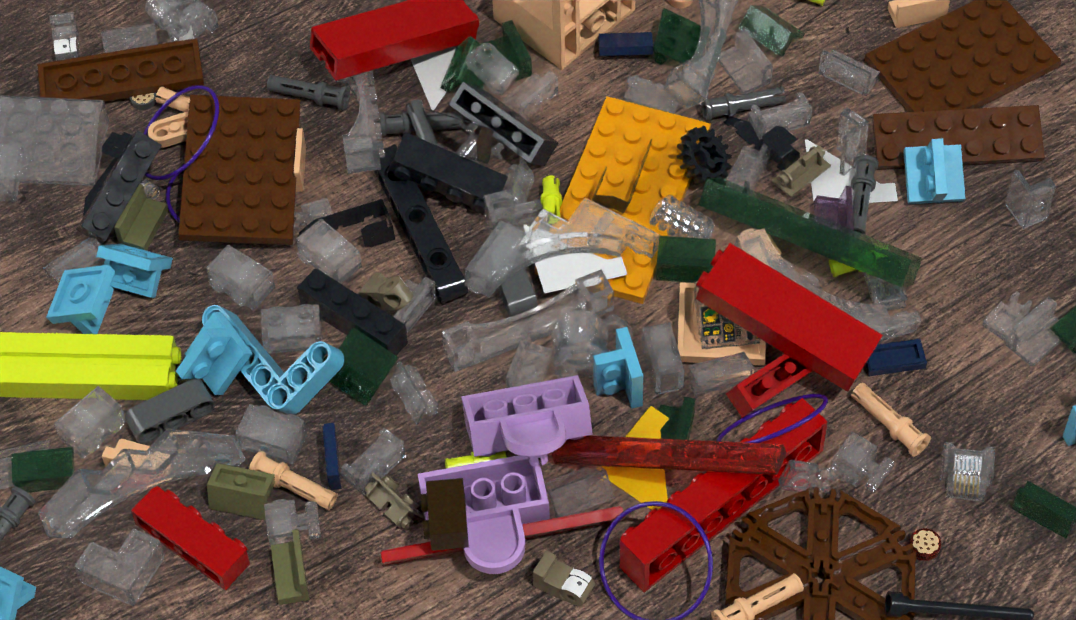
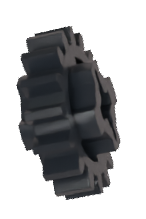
M705 126L695 127L689 130L687 134L681 136L682 143L678 144L677 148L682 153L677 155V158L683 160L684 164L680 168L687 169L686 177L688 179L694 177L695 185L702 183L703 187L706 188L723 182L722 180L729 176L727 171L732 169V166L727 160L731 159L732 155L726 154L725 150L729 146L728 144L723 145L721 143L723 136L715 137V130L712 128L707 131Z

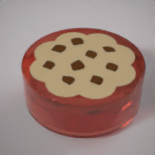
M923 528L915 531L911 536L910 544L912 543L914 546L912 553L916 551L917 559L929 561L938 556L941 548V538L935 531Z

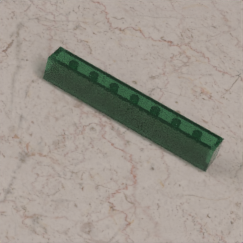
M708 178L706 180L698 204L701 207L899 287L914 284L922 261V257L723 178Z

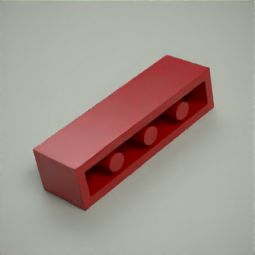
M783 354L735 385L726 395L740 416L744 418L814 371L790 356Z
M155 485L131 510L137 526L224 590H227L250 565L247 554L248 549L239 539L234 538L232 540L227 537L224 530L215 522L209 524L203 519L201 513L191 505L186 507L180 503L178 496L169 489L164 491Z

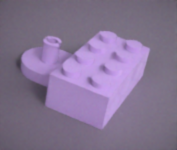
M578 375L461 396L466 429L474 457L491 456L497 452L509 450L517 455L529 456V464L539 466L538 458L541 459V465L548 462L547 454L559 449L567 439L578 440L584 436L593 435L589 403Z
M518 455L418 474L420 494L427 493L426 481L463 478L469 547L463 548L467 561L476 570L487 574H500L513 569L522 560L525 553V535L522 524L550 519L549 501L539 458V466L530 465L529 456ZM424 512L425 520H428V512Z

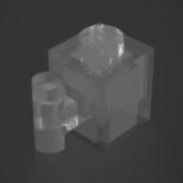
M852 431L833 456L830 472L838 480L850 483L855 487L866 475L869 477L865 484L866 488L875 492L895 463L890 458L885 457L880 465L877 464L875 459L878 446Z
M278 499L272 503L264 504L270 547L271 545L293 542L292 530L295 529L299 530V535L301 530L308 529L310 539L321 537L317 502H307L305 504L306 513L303 514L297 513L295 500Z

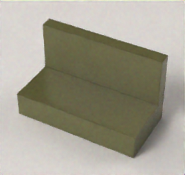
M141 184L136 188L114 229L119 244L147 251L168 212V206L166 203L147 198L144 187Z
M216 463L207 483L209 509L267 521V500L275 484V475Z
M298 529L292 530L293 542L271 545L279 605L310 600L303 548Z

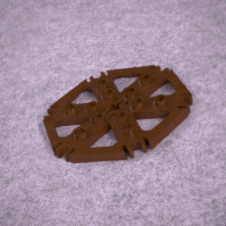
M815 487L813 498L810 499V488H807L747 513L746 518L743 517L741 519V526L747 529V532L741 533L736 529L732 531V537L730 536L725 599V606L727 605V607L734 604L735 599L739 597L747 599L795 573L800 578L804 590L755 615L754 620H767L802 604L803 620H835V607L856 620H914V612H908L907 615L902 614L901 617L886 616L885 598L858 582L863 578L893 567L901 573V592L903 595L908 596L909 599H915L916 551L912 553L913 544L911 543L907 546L899 545L898 542L904 540L906 535L904 530H900V525L841 490L839 492L840 500L836 501L835 489H831L830 497L824 499L819 496V488ZM794 511L804 512L808 518L806 549L768 527L769 522ZM843 515L853 516L873 528L878 534L874 538L838 552L839 518ZM745 556H753L784 576L744 592L739 586L740 562ZM820 566H822V573H824V578H826L824 584H822L821 591H819L818 580L815 578L819 573ZM809 587H812V593H809Z

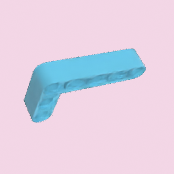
M218 305L209 306L203 313V325H205L213 312L223 313L252 352V355L240 371L272 409L284 414L295 415L300 412L344 364L342 351L325 342L318 341L312 344L284 373L235 313ZM328 353L327 359L323 362L325 355ZM308 374L306 381L303 383L304 377ZM287 395V400H286L285 403L283 404V400H284L285 396Z

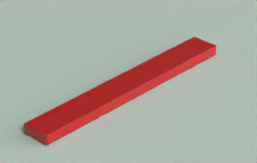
M617 506L522 524L525 539L609 524L623 512V507ZM431 542L382 550L380 553L382 564L386 566L464 550L463 548L432 551Z

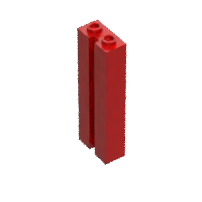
M407 0L311 27L310 49L320 61L324 60L326 62L325 68L337 81L474 41L477 36L479 19L465 4L464 0Z
M729 243L724 252L719 249L710 263L714 267L709 273L704 271L695 285L699 288L695 299L848 392L883 335L732 243Z

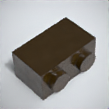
M463 478L426 481L427 493L421 494L422 512H428V520L423 521L424 539H430L432 551L469 547Z

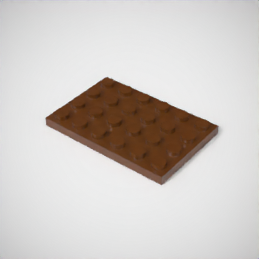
M974 0L866 53L864 58L867 65L907 112L980 108L1059 68L1061 64V59L1007 0Z
M190 95L184 164L199 150L211 129L215 114V103L211 95ZM217 96L219 116L213 135L202 153L184 170L179 241L293 245L296 196L294 163L297 128H299L300 99Z

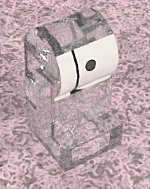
M194 0L170 22L167 31L170 42L197 38L206 29L212 33L219 27L215 11L199 0Z
M74 12L50 15L56 60L80 57L79 31Z

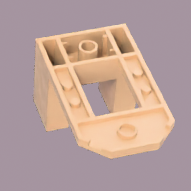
M492 0L494 20L560 70H563L599 40V34L608 33L635 11V0Z

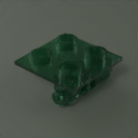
M663 8L653 47L654 61L662 65L671 58L701 72L710 29Z
M353 327L339 347V350L344 355V364L329 382L367 406L399 357Z

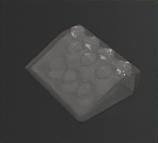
M0 95V181L94 186L102 155V145L105 142L109 123L104 101Z

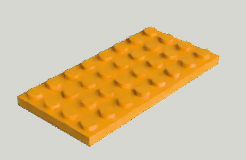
M606 96L560 206L561 220L559 223L552 225L549 235L607 260L622 257L627 275L579 287L640 304L644 303L692 177L689 179L686 177L687 169L680 168L684 163L683 160L677 158V155L682 153L677 148V145L682 143L681 136L687 134L689 130L705 126L708 131L711 128V123ZM651 141L649 152L626 211L621 213L614 209L600 208L592 205L593 195L605 168L603 181L596 195L614 196L628 202L648 144ZM535 266V274L538 275L537 268Z

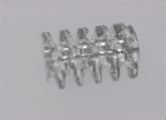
M668 195L660 200L649 218L650 225L655 226L658 224L659 230L664 231L667 229L669 236L676 234L678 241L685 239L687 246L695 244L697 250L701 249L708 242L714 229V222L711 217L704 216L700 211H695L692 206H686L683 201H677L673 195Z

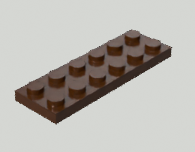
M197 38L37 64L43 112L157 93L162 86L169 90H178L196 85H204Z
M1039 105L873 114L872 116L875 155L879 161L877 170L905 169L903 151L905 147L928 146L931 139L942 138L944 145L961 144L963 165L1043 161L1045 158Z

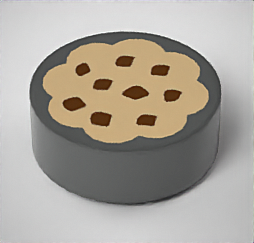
M155 92L132 96L130 100L134 108L148 110L156 105L155 98L158 96H156Z

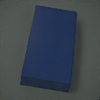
M652 32L599 34L600 56L653 54Z
M914 339L878 344L865 365L869 377L926 369L927 361L921 340Z
M326 423L323 426L327 479L329 489L338 490L342 488L336 429L334 423Z

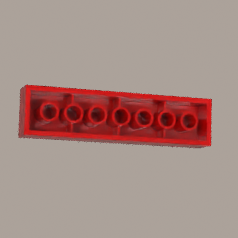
M801 398L795 404L790 403L786 405L780 412V415L772 422L768 420L763 423L758 432L750 439L744 438L739 443L755 440L780 431L813 413L815 409ZM818 414L808 422L780 436L754 445L735 448L728 456L723 455L718 458L713 464V468L705 474L699 473L696 475L690 485L682 492L679 490L673 493L667 503L688 512L700 524L708 541L712 540L823 452L828 421ZM661 507L659 510L655 508L646 515L641 524L637 527L632 526L622 534L620 538V569L645 593L702 548L705 543L697 528L684 515L667 507Z

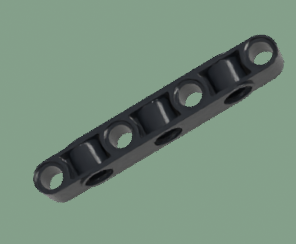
M394 144L370 153L369 159L374 173L439 302L442 304L468 294V287L464 276L416 182L401 180L394 173L388 171L397 146Z

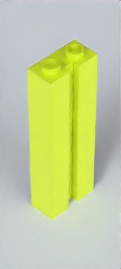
M0 332V397L149 400L178 386V374L175 372L176 364L181 363V348L176 346L174 336Z

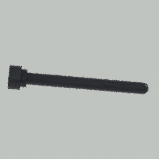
M888 591L885 598V614L888 617H901L902 614L907 615L908 612L1009 620H1032L1034 618V612L1029 608L915 600L904 596L902 592Z

